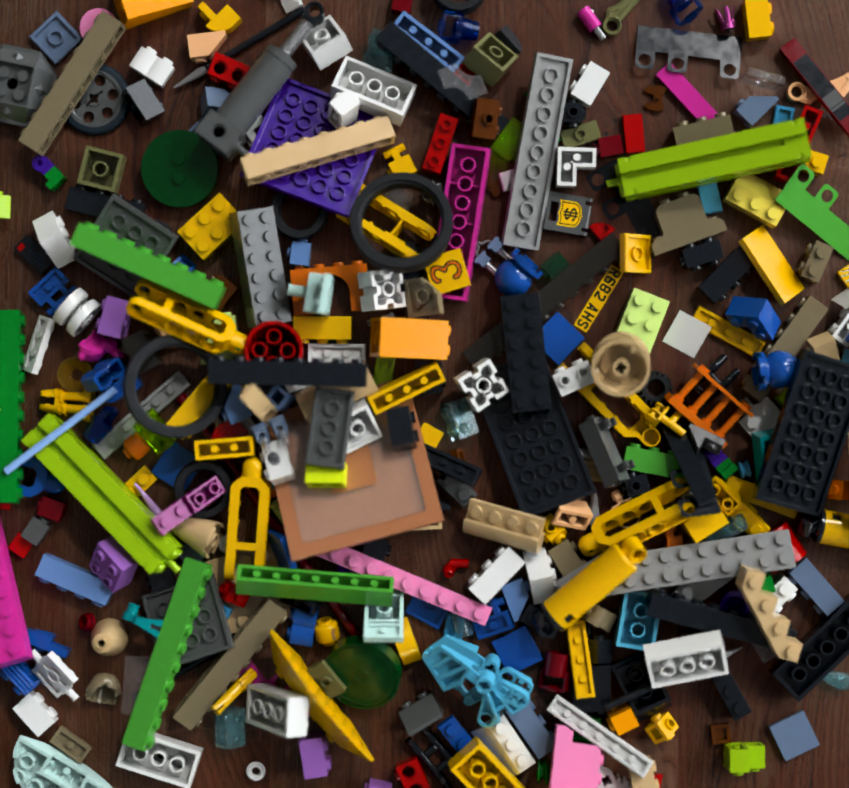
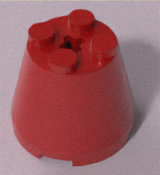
M263 322L249 333L245 341L246 361H253V357H265L264 361H272V357L284 358V361L292 362V358H303V343L299 334L293 327L284 322ZM274 346L276 348L280 346L281 356L272 355L274 352L272 348Z

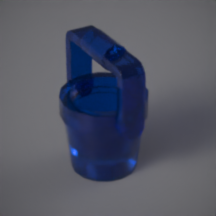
M667 0L670 6L669 14L678 26H685L687 23H691L703 10V4L700 0ZM694 1L698 7L681 21L677 13L686 9Z
M444 11L438 22V37L446 43L458 44L460 40L476 41L479 34V22L464 18L463 13ZM446 16L455 17L452 38L442 36L446 26Z
M105 406L98 415L93 414L82 435L90 442L98 445L114 429L111 423L119 414L117 408Z

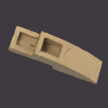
M254 383L250 386L247 385L241 391L239 398L258 421L267 424L279 412Z

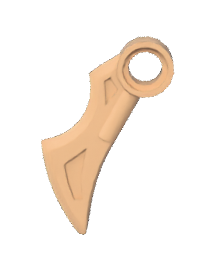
M849 72L830 80L843 98L849 91ZM794 82L786 89V97L792 102L811 105L817 99L811 90L801 82ZM793 87H798L801 90L799 97L792 95L791 90Z

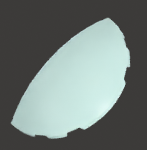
M19 736L12 758H14V779L21 788H113L86 764L78 763L60 749L30 737Z

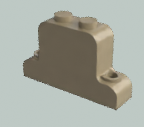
M688 192L677 195L678 199L670 201V198L659 202L660 205L654 210V217L661 236L652 239V257L727 231L724 220L717 218V216L707 219L701 200L696 194L689 195Z

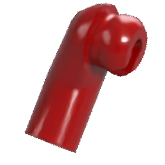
M450 559L443 567L444 576L451 578L458 568L468 569L469 559Z

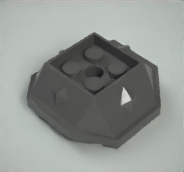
M7 44L0 45V123L26 128L30 123L32 114L38 111L42 99L49 94L53 82L58 79V75L41 51ZM13 81H17V82H18L17 88L14 89V90H11V89H10V84H11Z

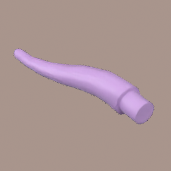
M135 482L134 486L141 494L147 507L155 515L162 512L156 503Z

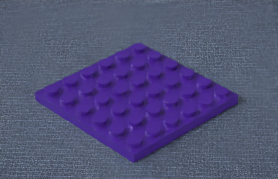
M288 78L272 99L249 152L256 154L266 148L280 147L281 144L286 142H297L303 137L311 138L324 131H335L336 128L327 120L329 102L332 101V98H329L330 94ZM359 110L357 120L349 126L354 125L358 121L366 122L372 120L375 116ZM377 149L258 184L349 219L353 204L359 195ZM241 170V172H240V177H241V178H244L243 173H242V170Z

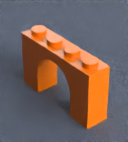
M363 260L351 261L352 265L336 262L332 263L330 267H325V264H314L313 268L308 269L305 266H294V270H290L291 284L307 286L310 272L327 273L340 277L349 286L351 311H362L360 296H364L363 289H359L357 273L367 272V263L363 264ZM292 296L294 316L314 315L303 311L304 298Z

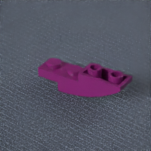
M215 475L163 509L162 512L150 519L159 535L163 536L221 496L226 490Z

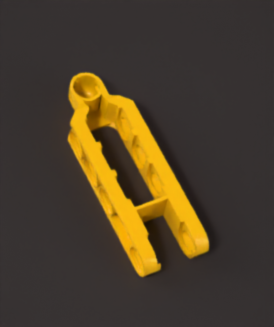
M362 185L360 192L366 187V185ZM381 194L369 205L396 221L397 225L389 233L377 228L371 221L362 220L364 235L401 258L417 255L414 250L406 246L405 242L397 238L404 227L427 241H431L437 233L432 226ZM336 214L337 218L350 225V217L348 219Z
M146 278L140 279L137 282L135 291L140 297H132L126 306V312L131 317L212 354L221 353L225 350L237 355L245 354V341L248 336L236 330V325L230 316ZM142 286H145V287H147L150 291H149V292L143 291V290L141 289V287H142ZM177 303L184 304L186 308H180ZM132 305H138L141 310L134 309ZM195 311H200L204 316L196 315ZM217 319L222 324H215L212 320ZM169 322H175L178 326H171ZM187 330H192L196 334L191 335L187 332ZM205 338L212 339L214 343H208Z
M583 342L577 350L592 364L594 350ZM562 362L556 369L564 366L565 369H567L568 367L565 365L564 362ZM595 382L577 390L604 419L615 418L617 425L613 428L622 437H637L645 446L649 447L659 444L661 439L659 431L652 427L651 422L645 417L647 413H651L650 408L636 393L624 398L640 414V420L633 427H626L619 420V417L614 415L605 406V403L593 394L592 389L596 386Z
M250 456L244 461L242 475L232 483L230 488L224 579L235 580L234 570L237 561V550L255 551L254 566H265L271 485L262 476L263 463L256 456ZM244 487L257 488L260 492L256 543L238 542L237 530L240 519H238L239 507L241 505L240 490Z
M682 477L675 478V481L679 484L686 482ZM671 480L596 517L591 527L592 532L582 536L578 541L581 553L586 557L594 556L606 551L613 544L624 541L637 533L640 534L635 537L642 543L695 517L682 516L678 504L665 510L663 508L664 505L684 494L689 487L676 489ZM685 502L683 510L687 513H692L695 511V506L691 502ZM652 509H655L657 514L610 537L605 536L607 531L619 525L621 527L624 523L636 517L639 518L641 517L640 515Z

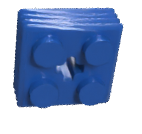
M25 661L0 669L1 677L6 681L10 680L14 684L13 689L18 695L29 694L41 683V680L31 671L32 669Z

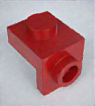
M225 579L219 588L222 599L242 608L245 607L250 595L236 594V583L229 579Z

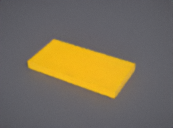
M761 225L738 241L780 306L805 289L764 225Z

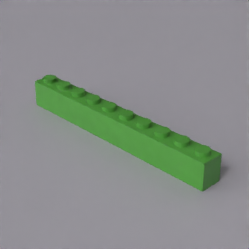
M185 557L122 744L140 751H148L155 743V732L161 725L162 712L168 705V694L174 687L175 682L173 680L175 674L180 670L181 656L186 652V642L188 636L193 632L194 626L192 624L194 618L199 614V604L206 594L205 586L207 580H210L213 573V565Z

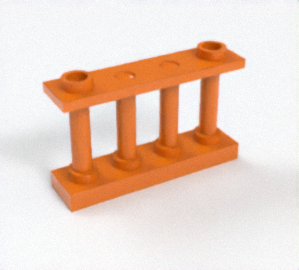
M694 362L692 366L698 370L697 373L678 394L672 395L668 391L664 398L694 425L724 439L726 437L725 434L745 412L751 418L754 416L749 411L752 407L744 400L740 403L708 375L711 372L703 364L698 366ZM705 376L711 382V385L692 406L686 407L683 404L685 396ZM718 388L725 396L705 418L700 419L696 416L698 409ZM732 400L739 408L719 430L716 429L714 431L710 428L711 422ZM726 441L722 449H724L728 445Z

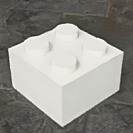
M331 15L326 16L322 24L312 28L302 41L305 50L320 71L353 51L345 33Z

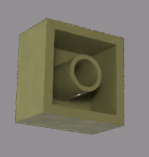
M489 32L471 49L462 63L470 71L478 75L484 83L493 87L509 71L519 56Z
M86 145L77 183L88 188L118 194L127 157L119 153Z

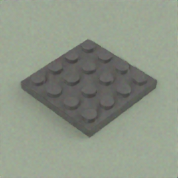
M112 194L94 223L100 226L99 231L109 230L117 234V239L119 240L123 237L135 242L134 246L137 248L141 245L153 250L152 254L155 256L158 253L168 256L179 238L178 235L115 194ZM78 249L73 257L74 260L129 296L140 297L136 293L135 287L137 282L144 277ZM145 286L141 287L143 291H145V289L147 288Z
M212 573L210 580H207L205 586L206 594L200 601L199 614L194 618L192 624L194 626L193 632L188 636L186 652L180 659L181 665L235 647L214 573ZM176 585L141 596L147 619L164 621ZM151 625L152 629L161 630L160 626ZM152 635L153 641H154V645H155V644H156V641H157V638Z

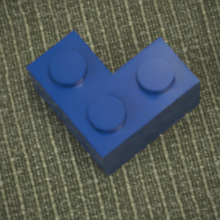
M733 296L725 313L732 326L738 328L749 327L754 337L758 340H773L781 324L769 301L763 298Z

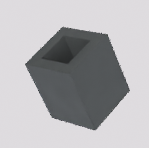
M36 515L33 516L20 536L33 545L39 546L53 526L49 524L50 520L48 518Z

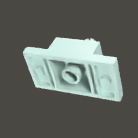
M310 272L308 285L300 286L289 283L287 296L304 298L303 311L305 313L330 316L335 278L332 274Z
M393 588L392 607L365 605L364 642L403 643L404 592Z

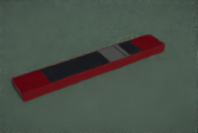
M794 37L778 51L849 138V104Z

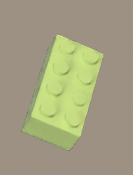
M632 288L615 332L623 331L635 334L643 340L650 353L670 301L637 288Z

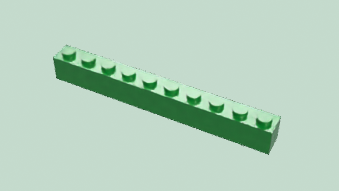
M0 310V504H20V499H23V488H20V480H23L24 471L21 465L8 475L3 470V468L24 453V450L21 449V440L24 438L21 422H24L25 413L22 410V403L25 402V392L22 391V384H25V372H22V365H25L26 356L23 353V346L26 345V335L23 334V327H26V315H23L21 310Z

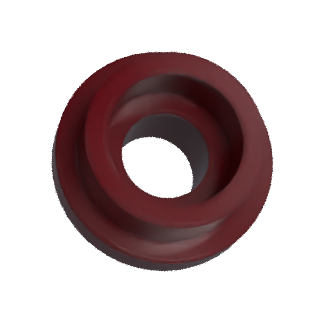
M87 612L80 616L79 627L85 632H91L96 625V619L92 613Z

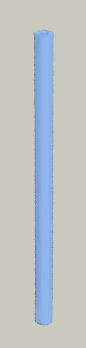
M114 386L3 468L7 475L118 393L117 389Z

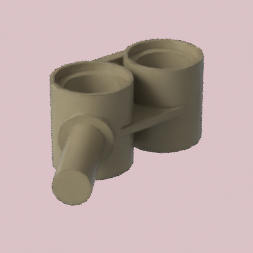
M596 604L585 613L584 620L609 633L618 615Z

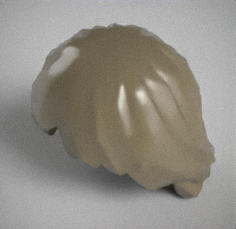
M97 673L90 680L88 687L85 689L86 693L84 696H86L85 699L87 701H93L94 703L116 705L120 695H122L120 682L113 674Z

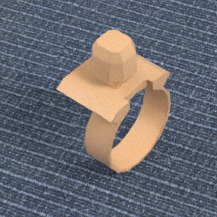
M619 489L611 492V497L617 504L613 505L610 510L633 498L623 499L624 495Z

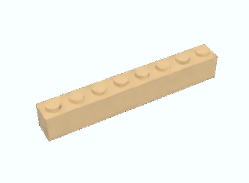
M380 115L366 122L358 121L349 127L341 126L335 129V131H324L311 138L303 137L294 143L286 142L281 144L280 147L266 148L256 154L248 153L240 158V168L248 187L394 144L396 134L389 116L382 117Z

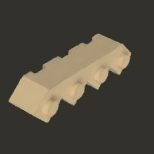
M741 564L735 583L756 619L770 649L777 657L797 663L803 644L794 637L786 636L791 621L782 614L774 613L778 597L772 592L762 590L766 574L758 568Z

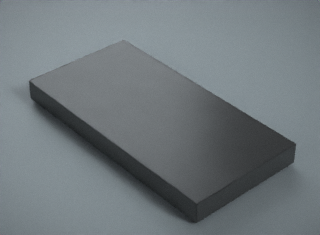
M316 386L305 459L306 465L336 469L345 468L355 391Z

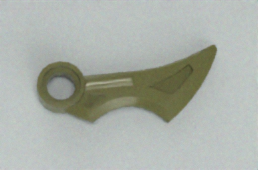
M621 0L618 4L607 8L605 20L602 24L603 33L609 37L618 35L622 28L621 21L641 0ZM608 22H615L617 29L615 31L608 30Z

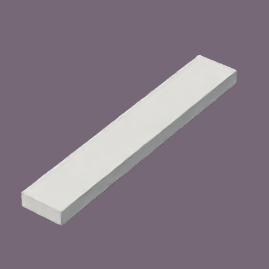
M557 694L546 711L641 778L645 777L653 765L654 761Z

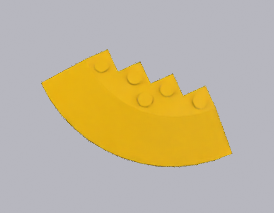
M272 629L270 631L273 662L277 667L275 670L277 675L281 679H285L292 691L309 697V715L326 732L325 735L331 743L335 742L339 747L370 762L374 761L373 756L351 720L340 710L334 698L330 699L307 672L308 668L301 656Z

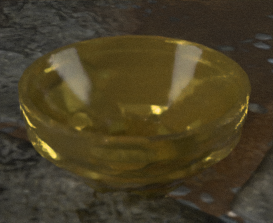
M78 357L66 359L60 364L57 371V379L60 385L70 392H80L85 389L80 380L76 381L72 378V372L75 369H79L84 375L92 370L87 361H80Z

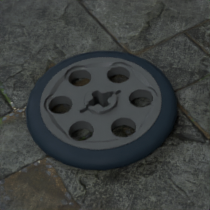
M103 64L80 99L81 106L72 111L66 122L76 131L93 136L109 133L119 127L129 112L128 106L121 97L124 89L128 87L123 76L114 68ZM98 76L105 77V84L103 86L96 85L95 79ZM111 90L118 91L119 96L117 99H109L108 94ZM92 95H94L95 97L99 95V97L97 98L99 101L98 103H90L92 101ZM104 109H112L113 115L110 118H104L102 114ZM88 112L94 114V120L90 123L84 121V115Z

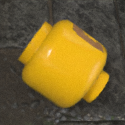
M329 616L321 617L316 621L314 628L316 641L319 644H324L326 647L334 645L340 638L337 621Z

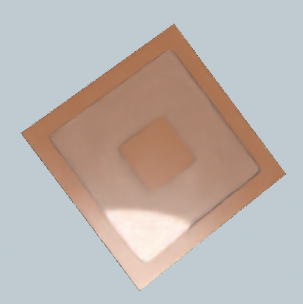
M392 381L385 382V383H381V384H378V385H376V386H377V388H379V387L384 386V385H386V384H388V383H390V382H392ZM367 396L364 397L383 437L346 454L345 462L348 465L347 488H308L305 484V459L310 424H308L300 406L289 408L285 412L279 411L274 416L283 415L289 428V436H287L289 444L287 448L296 477L294 480L275 485L292 562L444 522L413 397L390 408L409 406L410 411L415 413L416 423H413L414 430H418L419 441H416L417 448L394 452L391 445L386 411L376 415ZM268 425L267 429L271 436L269 438L270 441L278 440L277 435H274L271 426Z

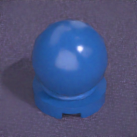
M515 248L510 253L512 259L505 260L495 271V285L505 296L526 293L531 286L532 278L539 279L543 275L542 271H537L539 267L527 255L522 256L518 254L520 252L518 248Z
M780 350L771 352L766 357L763 352L753 353L752 360H755V367L751 368L753 385L758 386L757 391L766 390L768 385L777 389L789 387L797 363L793 355Z

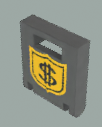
M549 191L543 230L587 237L588 233L581 232V230L589 229L592 206L585 204L593 203V199ZM551 203H558L555 221L549 220Z

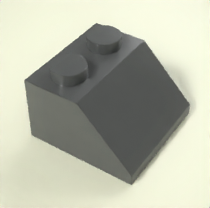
M425 690L416 696V700L412 702L408 700L400 705L401 709L398 710V714L409 736L414 735L444 717L443 709L432 691L427 693Z

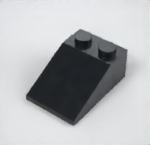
M644 651L611 665V670L623 695L651 683ZM665 687L658 688L627 702L637 722L672 706Z

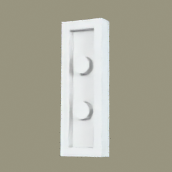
M39 315L22 370L38 375L42 367L45 351L48 349L51 333L54 330L55 321L53 319Z
M308 344V362H312V358H324V362H332V359H343V363H351V359H363L366 363V344Z

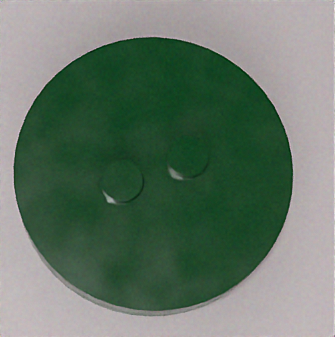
M173 130L159 135L148 145L141 162V175L145 187L156 200L175 208H189L202 203L213 193L219 180L220 165L215 151L202 142L197 134L186 130Z
M364 635L346 637L331 648L326 659V663L347 687L346 691L335 698L350 707L357 709L381 707L392 700L398 690L402 677V666L396 653L384 642H364Z

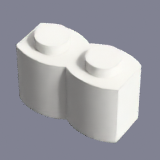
M141 46L129 64L130 68L163 89L175 71V68L172 66L173 62L166 57L161 59L156 56L157 52L151 47L147 46V48Z

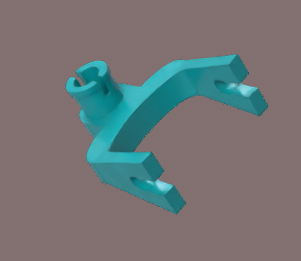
M129 602L127 610L122 615V619L133 622V624L138 625L158 638L160 631L152 629L151 625L154 624L155 626L162 627L163 620L147 619V617L137 615L141 606Z

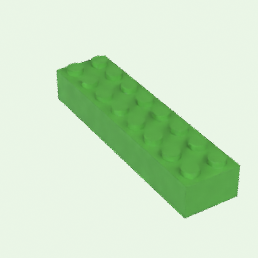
M85 221V224L78 223L70 245L206 306L219 309L227 291V287H224V282L216 278L206 279L207 274L198 270L191 272L188 270L189 266L180 262L173 264L170 262L171 258L158 253L155 256L152 254L153 250L140 245L137 248L134 246L135 242L122 237L119 240L117 239V234L109 230L99 231L100 226Z

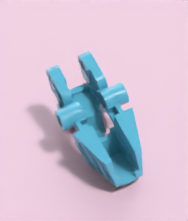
M445 634L425 649L422 659L443 692L452 688L458 690L464 697L463 701L467 706L482 700L477 717V722L480 726L489 728L500 723L501 718L499 714L504 707L513 715L528 705L530 693L534 686L529 676L512 667H504L499 670L501 660L497 654L490 653L484 658L477 653L479 646ZM508 672L513 676V679L505 680L502 674ZM465 678L474 683L475 687L467 690L463 685ZM524 683H527L528 685L525 689L521 687ZM489 715L491 722H483L481 716Z

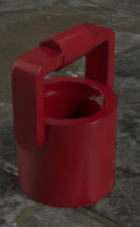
M546 650L544 666L540 669L538 683L540 688L555 694L568 691L570 672H568L569 653ZM545 675L564 678L563 688L544 684Z

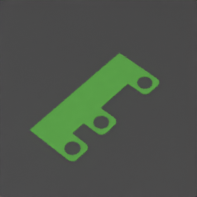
M801 164L775 201L849 260V226L829 210L837 199L838 192L830 185L824 184L815 197L809 194L805 189L813 180L815 174L806 165ZM801 170H806L809 173V179L806 182L798 180V173ZM824 190H830L833 193L831 201L825 202L822 200L821 195Z

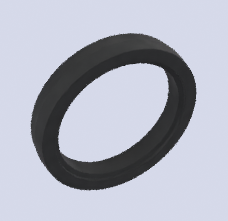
M391 173L369 183L357 196L350 217L351 236L360 254L373 266L392 273L415 272L434 263L446 250L453 230V214L446 195L435 183L413 173ZM397 188L413 189L425 194L435 203L441 215V228L433 244L422 253L407 258H394L378 252L368 243L362 231L363 216L369 204L380 194Z
M173 335L161 336L144 344L129 361L123 380L124 399L133 418L146 430L166 438L189 437L203 431L217 418L226 400L227 384H214V393L210 406L199 419L188 425L168 426L152 419L141 407L136 393L138 371L143 362L152 353L168 347L185 348L200 356L207 365L208 360H213V356H217Z

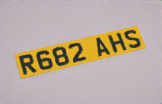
M612 264L610 265L574 323L576 327L587 333L624 272H620V269Z

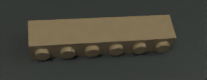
M811 295L805 298L802 297L796 305L798 308L795 313L791 312L786 318L785 322L787 324L783 329L779 328L776 332L774 342L772 344L769 343L763 350L765 357L769 353L778 350L789 352L795 357L829 308ZM752 373L750 375L746 374L740 382L742 384L740 390L757 402H762L772 389L768 385L766 390L757 391L758 386L753 385Z

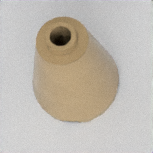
M190 516L171 529L170 532L201 556L209 559V553L214 554L219 546V541L223 536L220 530L221 528L224 529V523Z
M113 618L97 622L90 634V641L94 650L107 657L120 654L126 648L129 640V634L125 625Z

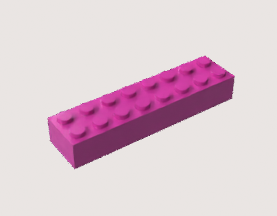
M452 143L444 194L452 209L453 230L449 244L444 252L461 248L471 282L492 151L490 148ZM440 216L438 234H439V231H440V228H441V216ZM471 286L442 294V299L468 303Z
M0 516L1 669L34 658Z

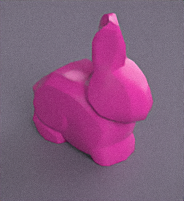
M96 330L87 339H83L78 344L80 349L77 354L80 361H99L104 354H111L114 358H120V360L124 358L123 353L117 349L116 339L110 336L105 338L97 333Z

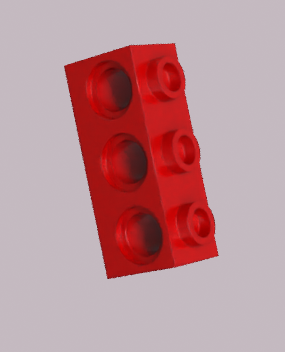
M215 52L207 76L210 77V81L220 84V82L228 84L227 88L233 90L238 82L233 80L232 74L240 72L244 76L251 66ZM217 64L223 65L225 72L217 74L214 71V66Z
M440 113L422 171L440 177L459 119Z
M416 755L396 764L394 774L397 781L402 782L403 788H411L414 784L419 785L421 788H431ZM411 767L414 771L412 774L406 775L403 773V769Z

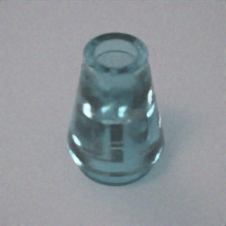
M831 671L822 679V681L841 691H848L849 689L848 673Z

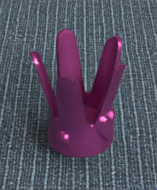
M732 5V18L728 6L724 7L725 22L719 11L714 9L720 22L721 31L728 30L730 35V30L736 28L735 19L733 18L734 5Z

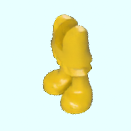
M58 388L41 390L40 396L47 398L55 397L54 405L48 403L39 404V410L55 413L60 416L63 414L66 417L68 413L77 414L87 405L67 404L66 400L91 403L95 400L96 391L65 392L63 389ZM94 411L84 417L83 420L92 422Z

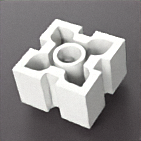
M384 270L357 273L359 289H363L364 296H360L362 312L406 307L405 291L401 292L400 284H404L403 273H392Z
M485 357L472 365L474 369L472 372L465 370L453 378L460 391L468 393L465 399L475 412H480L489 406L490 398L498 400L510 391L502 378L495 377L494 374L498 371L491 360ZM480 381H484V383L482 384V389L478 388Z

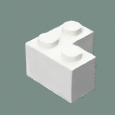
M557 147L555 188L574 189L576 187L577 170H594L596 168L597 148Z
M52 210L32 221L39 243L58 269L74 261L73 257L78 248L70 245L71 240L68 239L69 234L64 227L65 223L60 215L56 216Z
M542 547L538 554L529 551L522 552L523 559L526 562L525 568L534 605L543 603L558 590L555 583L557 579L555 569L550 568V565H553L550 554L546 553L545 547Z

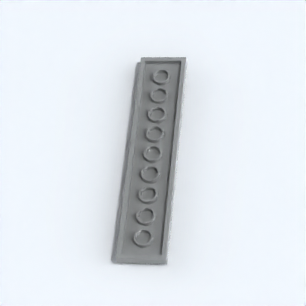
M535 52L503 227L502 245L539 251L573 59Z
M789 529L646 550L647 557L645 560L635 564L637 571L607 596L737 577L741 564L758 568L764 573L796 568Z

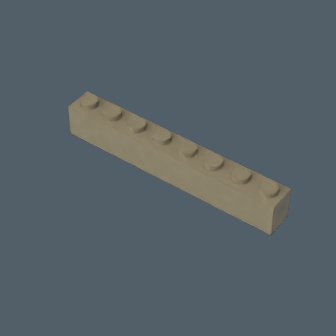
M105 11L96 16L94 25L85 33L81 45L74 50L73 57L69 63L64 65L62 74L53 82L51 91L42 99L38 111L32 114L30 123L21 131L18 141L41 156L45 155L127 27L121 21Z
M265 597L232 637L235 647L219 653L174 708L172 718L190 731L194 726L198 727L203 720V715L211 711L210 707L215 703L216 699L227 691L226 687L230 682L234 683L237 680L239 671L249 665L254 653H259L263 647L262 643L266 638L270 639V631L272 629L275 631V627L286 620L287 607L274 597Z

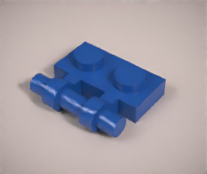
M55 266L28 294L41 307L48 303L51 307L46 312L52 316L64 300L78 288L73 285L68 290L65 285L70 280ZM61 291L63 295L55 301L52 297Z
M504 597L492 598L486 604L492 607L494 614L489 615L485 626L474 621L472 622L478 640L511 630L515 627L509 610L501 611L500 609L501 605L506 604Z

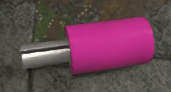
M589 6L584 7L577 13V16L590 33L594 31L601 41L606 38L600 29L601 22Z

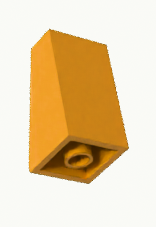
M113 0L119 19L127 27V30L190 8L194 0Z
M390 317L371 318L370 357L447 360V356L450 354L448 337L451 334V326L449 321Z

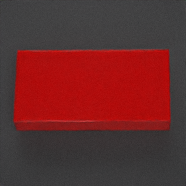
M642 113L623 115L626 154L645 152Z

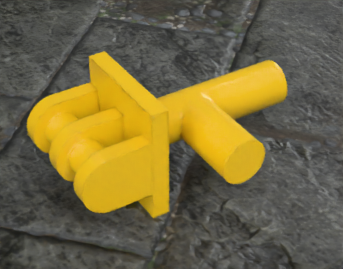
M656 402L655 408L652 407L650 409L651 413H647L645 416L653 424L652 427L655 428L661 421L679 436L683 437L686 430L676 424L682 413L676 410L669 418L666 416V413L670 407Z

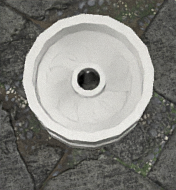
M82 288L72 292L53 315V320L59 325L67 324L66 331L73 337L79 335L92 322L101 309V304L95 299L88 300L89 294Z

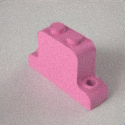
M555 724L548 788H597L598 785H601L602 773H599L600 765H603L604 754L601 753V750L595 744L574 742L573 730H570L566 725Z

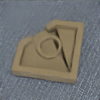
M424 277L404 280L408 318L444 313L442 294Z

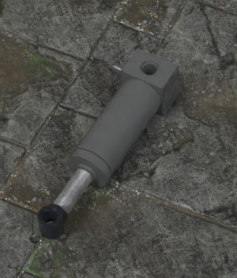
M317 1L309 2L305 7V13L302 15L300 22L280 48L268 44L218 110L215 112L211 109L194 130L202 142L229 162L234 159L237 153L242 157L250 153L243 148V145L247 142L245 134L297 68L291 55L311 29L324 22L325 12L321 3ZM314 10L320 12L319 15L316 17H312L310 15V13Z

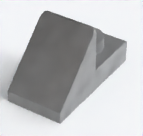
M690 423L686 432L696 456L701 447L710 453L719 455L726 441Z

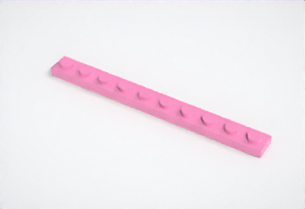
M349 547L317 555L359 574L394 577L393 588L483 626L486 625L492 607Z

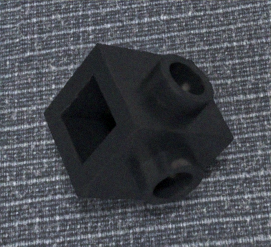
M566 100L562 126L578 128V125H581L583 120H586V108H583V103H578V100ZM570 110H576L577 114L571 115Z
M637 471L628 473L630 479L620 484L622 494H626V497H632L633 499L651 490L647 474H637ZM636 483V487L633 489L632 485Z

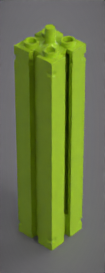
M804 117L794 121H785L636 154L627 158H618V164L615 165L617 178L606 180L607 188L619 185L621 198L625 197L626 202H631L636 199L640 200L792 167L798 164L810 163L812 154L807 138Z
M48 413L38 423V426L31 430L21 441L31 448L65 422L59 415ZM71 428L35 454L150 575L162 574L168 567L175 574L181 570L173 559L176 560L183 553L182 549L185 545L170 531L163 536L159 535L150 521L156 515Z

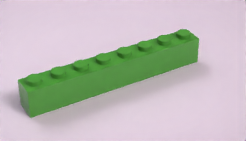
M238 564L236 594L392 607L394 577Z

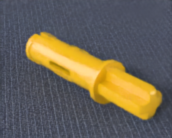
M249 668L210 707L211 710L219 716L240 693L247 690V684H250L257 677L256 671Z

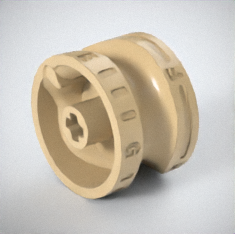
M620 331L610 333L598 342L593 351L591 372L596 385L602 391L612 396L626 397L637 393L647 383L651 370L650 353L641 338L635 334Z

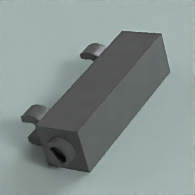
M590 415L584 418L583 423L578 425L604 487H616L630 479L627 471L634 468L635 464L633 459L622 461L609 428L617 425L615 418L604 419L603 416L595 417Z

